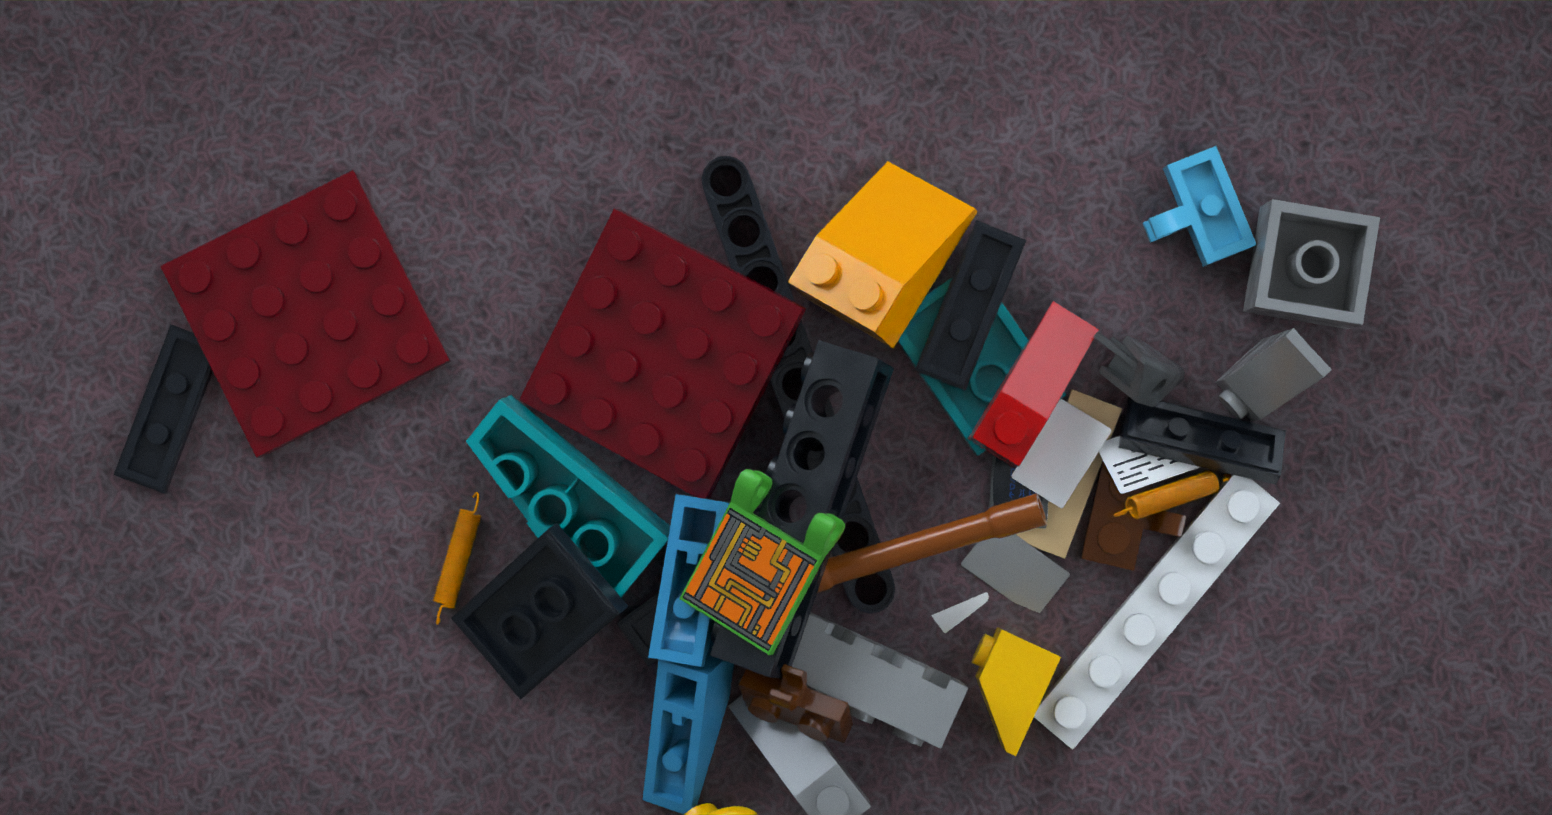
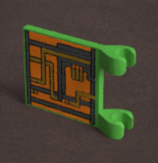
M745 469L739 475L734 486L731 502L679 599L766 654L773 655L824 558L841 537L845 529V523L833 514L818 513L813 517L808 527L803 544L753 513L768 494L772 486V479L761 471Z

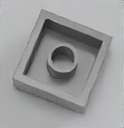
M1274 199L1260 206L1255 234L1257 245L1253 247L1243 312L1343 329H1351L1363 325L1380 217Z

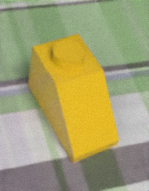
M997 627L993 637L987 634L983 635L971 663L979 666L975 677L1001 747L1007 753L1016 756L1061 657Z

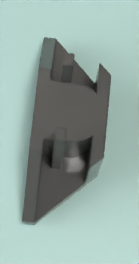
M1100 332L1094 335V338L1116 354L1109 367L1101 365L1099 373L1137 403L1155 407L1184 379L1185 372L1183 367L1144 341L1126 336L1121 343L1115 337L1109 340Z

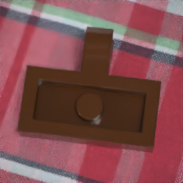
M1102 461L1080 559L1134 571L1143 529L1182 537L1186 516L1161 511L1137 520L1128 511L1124 515L1114 517L1115 513L1126 509L1125 503L1128 497L1151 490L1153 484L1120 494Z
M784 664L781 669L783 677L782 679H777L746 669L739 687L745 706L748 707L751 714L770 723H776L780 719L794 724L804 735L817 741H827L828 738L845 743L853 725L849 704L809 689L807 687L806 671Z

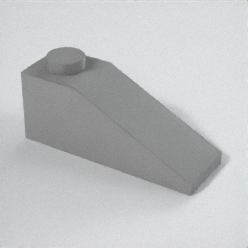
M1292 328L1261 339L1215 383L1223 390L1218 396L1219 400L1233 416L1241 420L1246 415L1250 421L1261 420L1324 378L1332 369Z
M742 695L728 705L808 815H861L871 807L869 798L824 741H817L804 735L798 730L796 725L778 719L776 723H770L757 718L745 706Z

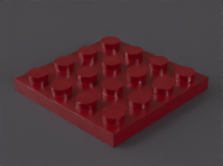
M354 170L160 266L257 458H261L451 362Z
M614 208L519 400L697 498L710 500L807 308L632 215Z

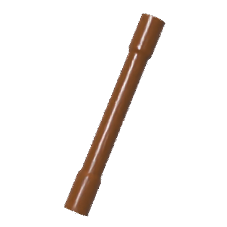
M1035 493L992 506L982 513L831 557L828 560L817 593L829 590L836 584L991 538L1000 539L1045 526L1047 521L1039 495Z

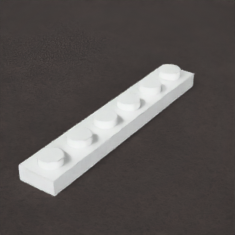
M1232 475L1229 480L1225 481L1218 492L1212 496L1186 527L1182 537H1178L1042 698L1034 718L1073 750L1267 520L1280 502L1252 479Z

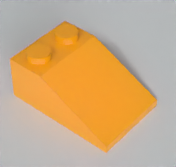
M887 161L816 235L788 280V283L809 301L893 349L978 211L965 202Z

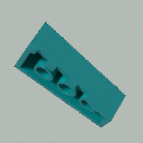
M512 395L499 399L466 440V443L505 495L513 500L527 519V525L537 538L551 526L558 523L621 598L668 542L670 530L668 523Z

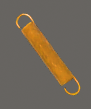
M1205 471L1128 497L1125 503L1126 509L1115 513L1113 516H1121L1129 511L1131 516L1138 520L1217 493L1219 481L1213 472ZM1224 474L1223 476H1226L1228 478L1222 479V481L1225 482L1229 480L1232 475Z
M478 492L472 496L474 498L477 495L474 511L459 509L451 542L448 545L449 550H447L445 563H443L442 573L439 576L438 586L435 591L436 594L433 597L434 602L444 604L439 607L436 625L440 623L439 617L442 607L453 609L455 608L456 600H458L461 582H463L464 572L467 569L468 559H470L469 556L472 546H474L477 528H479L480 518L482 517L479 514L474 515L479 503Z

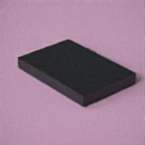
M556 523L547 529L451 619L521 700L623 612L628 605L559 524Z

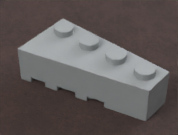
M810 612L792 667L807 672V687L809 689L847 702L851 716L869 724H873L874 719L877 718L894 726L892 734L922 747L925 741L940 749L942 748L968 690V687L961 680Z

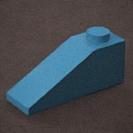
M679 494L675 495L648 658L704 667L715 621L679 598L730 503Z
M712 641L709 645L704 667L658 659L642 800L681 814H685L698 804L730 697L734 664L710 655L714 645Z

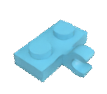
M1216 146L1171 163L1163 168L1178 207L1143 222L1150 243L1187 228L1203 267L1257 245Z

